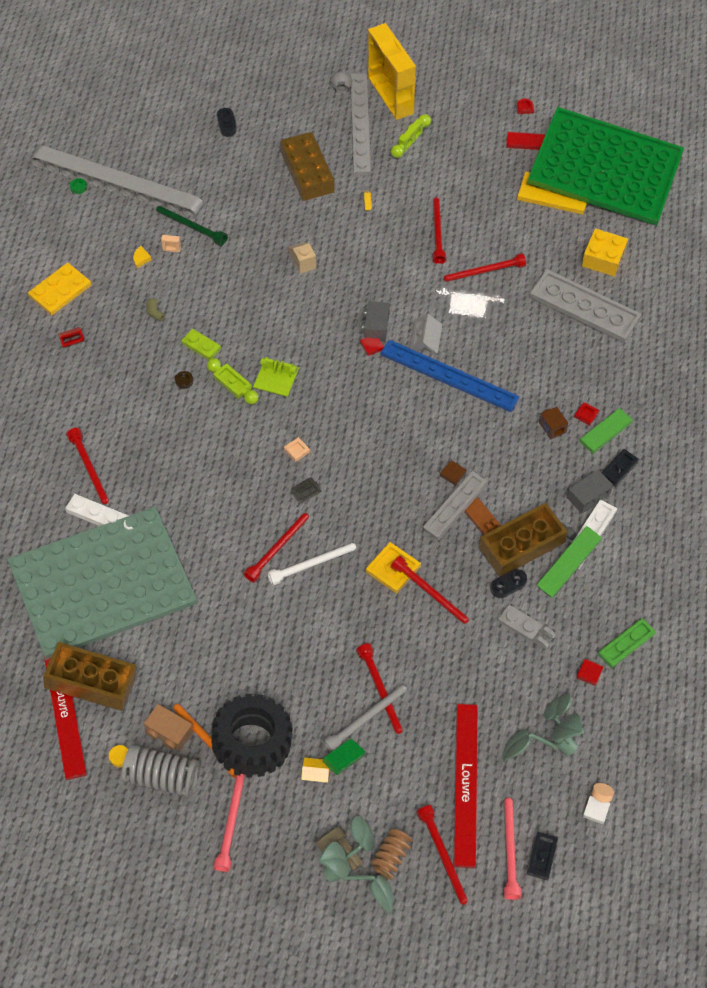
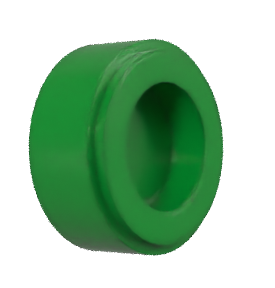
M82 178L73 179L70 182V190L74 194H82L87 190V183Z

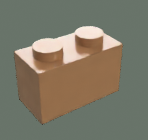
M159 704L144 722L146 734L154 740L157 738L162 740L164 746L170 750L175 748L181 751L194 732L193 725Z

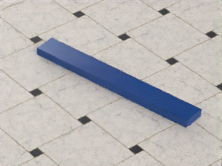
M388 340L381 351V356L508 412L513 411L520 396L392 340Z

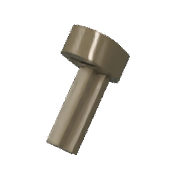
M340 826L323 836L316 843L321 852L332 842L339 843L343 847L345 855L353 850L345 839L347 835ZM356 853L347 859L353 871L363 865V862Z

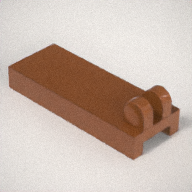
M478 497L464 511L482 535L501 526Z

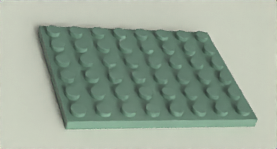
M156 507L7 559L45 660L52 657L58 642L79 648L198 604ZM126 520V525L128 527H133V529H126L124 527V521Z

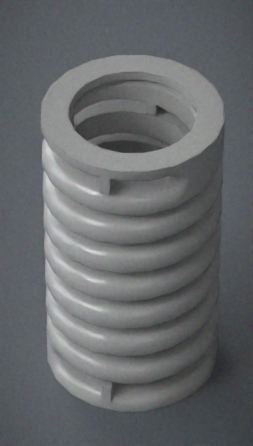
M131 745L123 763L122 782L130 781L132 785L138 783L141 787L146 786L149 789L154 788L163 792L169 791L171 794L177 793L179 796L186 795L187 798H190L197 783L200 762L196 759L188 761L187 757L181 759L179 755L173 757L170 753L165 756V753L162 751L157 753L156 750L150 751L148 748L141 749L140 746Z

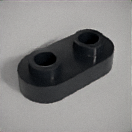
M230 108L219 109L217 111V120L221 134L224 136L234 135L237 127L233 111Z
M514 569L494 579L490 588L492 595L496 598H505L524 588L527 583V575L520 569Z

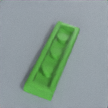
M586 526L540 580L537 587L553 598L600 543L602 537Z

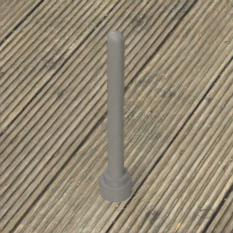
M405 685L399 686L340 733L326 737L323 740L324 744L331 752L342 744L341 742L404 694L407 691V687Z

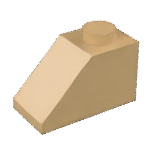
M301 242L287 247L300 274L316 269V255L309 243Z

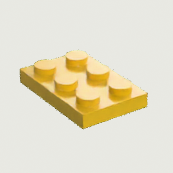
M67 262L28 292V296L52 316L92 284L89 279Z

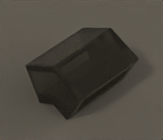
M312 477L291 488V493L298 503H303L322 492L317 481H314Z

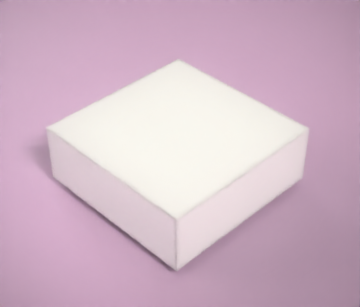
M590 796L583 817L604 824L610 803L600 802Z

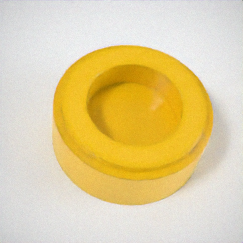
M117 745L109 751V760L113 766L123 767L128 751L127 747Z

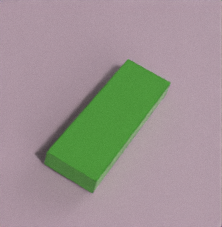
M619 408L580 439V443L594 454L632 424L633 419Z
M641 618L600 650L598 655L612 669L653 637L656 631Z

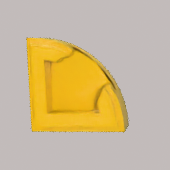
M366 190L363 191L365 210H371V192Z
M142 246L135 251L133 258L136 268L151 261V256Z

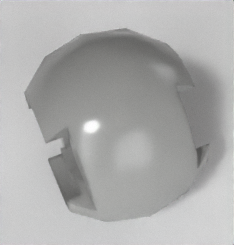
M337 72L332 79L333 88L337 92H347L352 86L351 76L347 72Z

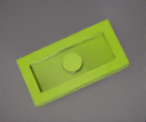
M193 328L181 340L184 346L207 360L213 358L221 350V345Z

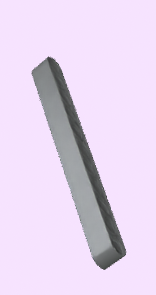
M39 146L31 158L32 164L36 167L40 166L42 169L51 172L55 171L54 173L66 177L70 176L69 178L72 179L82 178L87 184L96 187L100 186L99 188L111 192L115 191L114 193L126 197L130 196L129 198L141 202L145 201V203L156 207L162 206L172 212L175 211L177 214L186 217L190 216L192 219L197 216L203 206L202 200L197 196L46 146Z

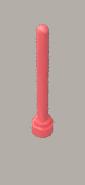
M241 774V776L236 775L221 852L215 858L213 869L217 871L229 872L232 861L230 860L229 851L245 778L244 774Z
M507 797L504 800L508 883L504 887V898L518 900L522 895L521 887L516 883L513 800Z

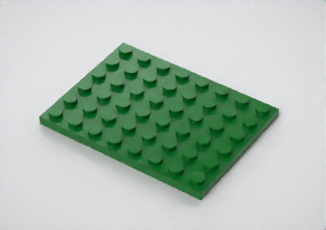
M557 107L527 183L657 226L684 147Z

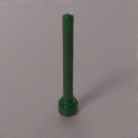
M157 206L156 208L158 213L211 237L214 243L219 246H223L228 239V235L222 231L214 232L162 206Z

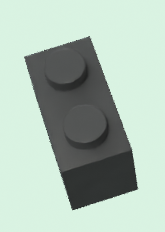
M368 301V308H364L363 319H366V322H362L361 333H364V338H377L381 342H386L390 303Z
M597 469L593 473L586 474L580 482L573 483L568 488L567 499L582 514L600 500L609 496L613 484Z

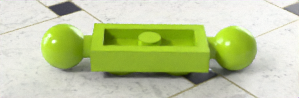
M422 114L419 119L410 124L404 134L400 135L398 139L399 145H394L390 151L394 158L402 157L405 151L422 134L423 127H428L431 124L429 115Z
M216 358L208 360L207 369L214 373V379L237 399L244 396L245 402L249 405L258 402L259 396L256 391L251 390L252 384L227 363L221 367V362Z

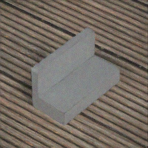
M429 314L415 319L410 349L418 351L427 348L433 354L438 353L442 324Z

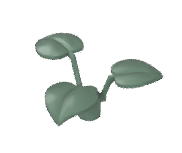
M568 692L554 699L544 711L545 719L551 720L554 718L558 725L551 734V739L554 743L533 733L528 734L527 730H521L514 734L506 743L503 751L504 762L522 753L530 744V738L539 740L551 746L554 750L559 748L565 756H569L576 751L578 744L571 737L584 734L580 715L572 713L562 719L561 722L559 721V715L564 714L571 704V695Z
M355 816L350 822V831L358 846L345 855L343 847L337 842H332L324 849L318 862L325 865L324 875L329 882L342 879L344 882L347 880H371L370 889L374 898L387 914H390L393 906V891L390 883L383 875L379 874L376 877L373 875L348 876L350 865L347 859L361 850L362 847L367 852L371 851L374 847V835L370 826L362 817Z

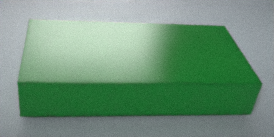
M350 738L325 756L322 762L338 776L360 760L366 751Z

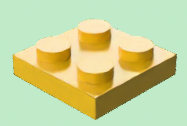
M389 542L366 568V573L397 594L410 578L403 572H395L390 568L394 560L401 555L406 559L407 566L415 573L421 567V563Z

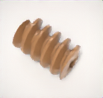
M397 829L389 830V836L384 839L385 844L380 845V851L376 852V858L371 861L373 869L390 880L394 879L390 871L398 872L394 864L402 865V861L398 857L406 858L407 856L403 849H411L407 842H414L411 837Z

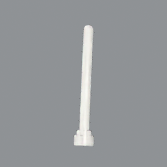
M350 543L281 571L280 569H272L267 571L268 578L272 586L280 584L284 577L354 551L356 545Z

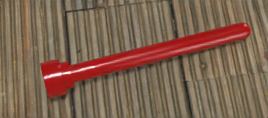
M435 197L433 199L435 251L432 254V259L435 264H444L447 259L446 252L442 249L440 200L438 197Z
M520 253L510 260L447 274L443 279L449 282L511 266L518 268L526 267L525 255Z
M75 427L68 430L66 436L69 442L75 444L102 504H108L109 499L83 446V434L80 428Z
M303 513L256 565L246 568L243 572L244 577L255 583L260 578L263 567L308 520L309 515Z
M399 555L394 560L390 568L395 572H403L463 624L469 622V618L412 571L407 566L406 559Z
M370 643L363 644L356 649L359 658L366 662L382 700L388 696V693L373 660L374 650ZM391 703L385 710L395 733L401 734L403 729Z
M432 805L424 806L416 811L418 818L424 824L426 823L460 904L465 905L468 899L435 825L434 809Z

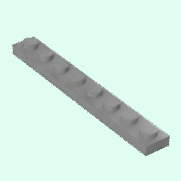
M367 73L351 74L354 176L371 175Z

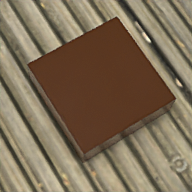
M451 460L440 473V477L456 486L466 474L467 469Z

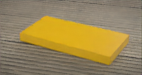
M525 172L517 200L584 215L586 202L528 184L527 180L530 172Z

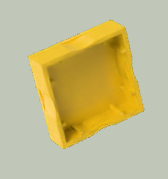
M386 23L369 28L368 79L396 120L414 114L416 65Z

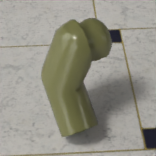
M156 298L148 299L146 302L147 314L161 322L165 318V314L157 310L158 300Z

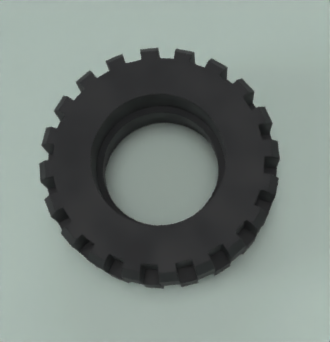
M245 694V697L242 698L240 695L234 697L232 702L228 700L223 704V708H219L216 712V717L212 723L211 743L217 761L220 764L224 763L223 768L227 771H230L232 768L235 775L241 776V774H245L247 778H252V775L262 777L265 776V772L271 774L276 771V766L281 767L285 758L290 753L293 729L288 712H284V707L280 703L276 705L274 699L270 697L266 699L264 695L252 696V694ZM256 725L264 728L271 735V738L262 745L247 746L238 742L232 734L242 726Z

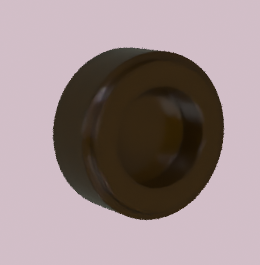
M188 371L177 373L175 376L176 386L181 389L191 387L193 384L192 374Z

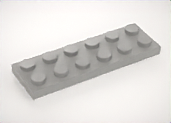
M548 269L530 292V298L624 343L642 315Z

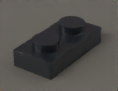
M623 449L602 471V474L616 487L636 466L639 459Z
M537 832L527 875L549 880L558 837Z

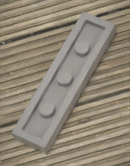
M472 471L423 526V529L439 541L484 490L488 482Z

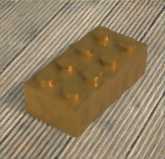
M312 132L280 140L282 157L302 201L335 193L333 175Z
M545 502L481 536L479 549L500 577L564 544L568 531Z
M58 642L43 675L44 688L123 711L136 678V665Z

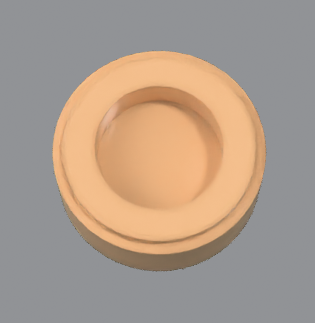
M603 783L595 784L592 790V796L604 803L610 802L614 795V790Z

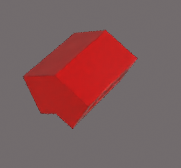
M80 327L58 333L62 348L84 341ZM80 335L79 338L63 342V340Z

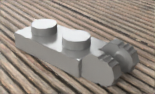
M511 605L507 606L498 619L500 624L544 649L549 646V643L543 637L538 636V633L540 632L549 639H553L556 636L555 632L543 626Z

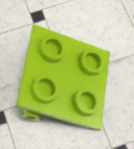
M268 357L262 358L260 362L262 366L253 388L288 397L299 367L293 363L279 362L277 359L274 361Z

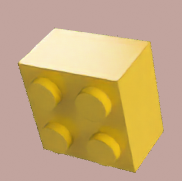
M595 229L584 253L582 267L615 277L626 252L628 238Z

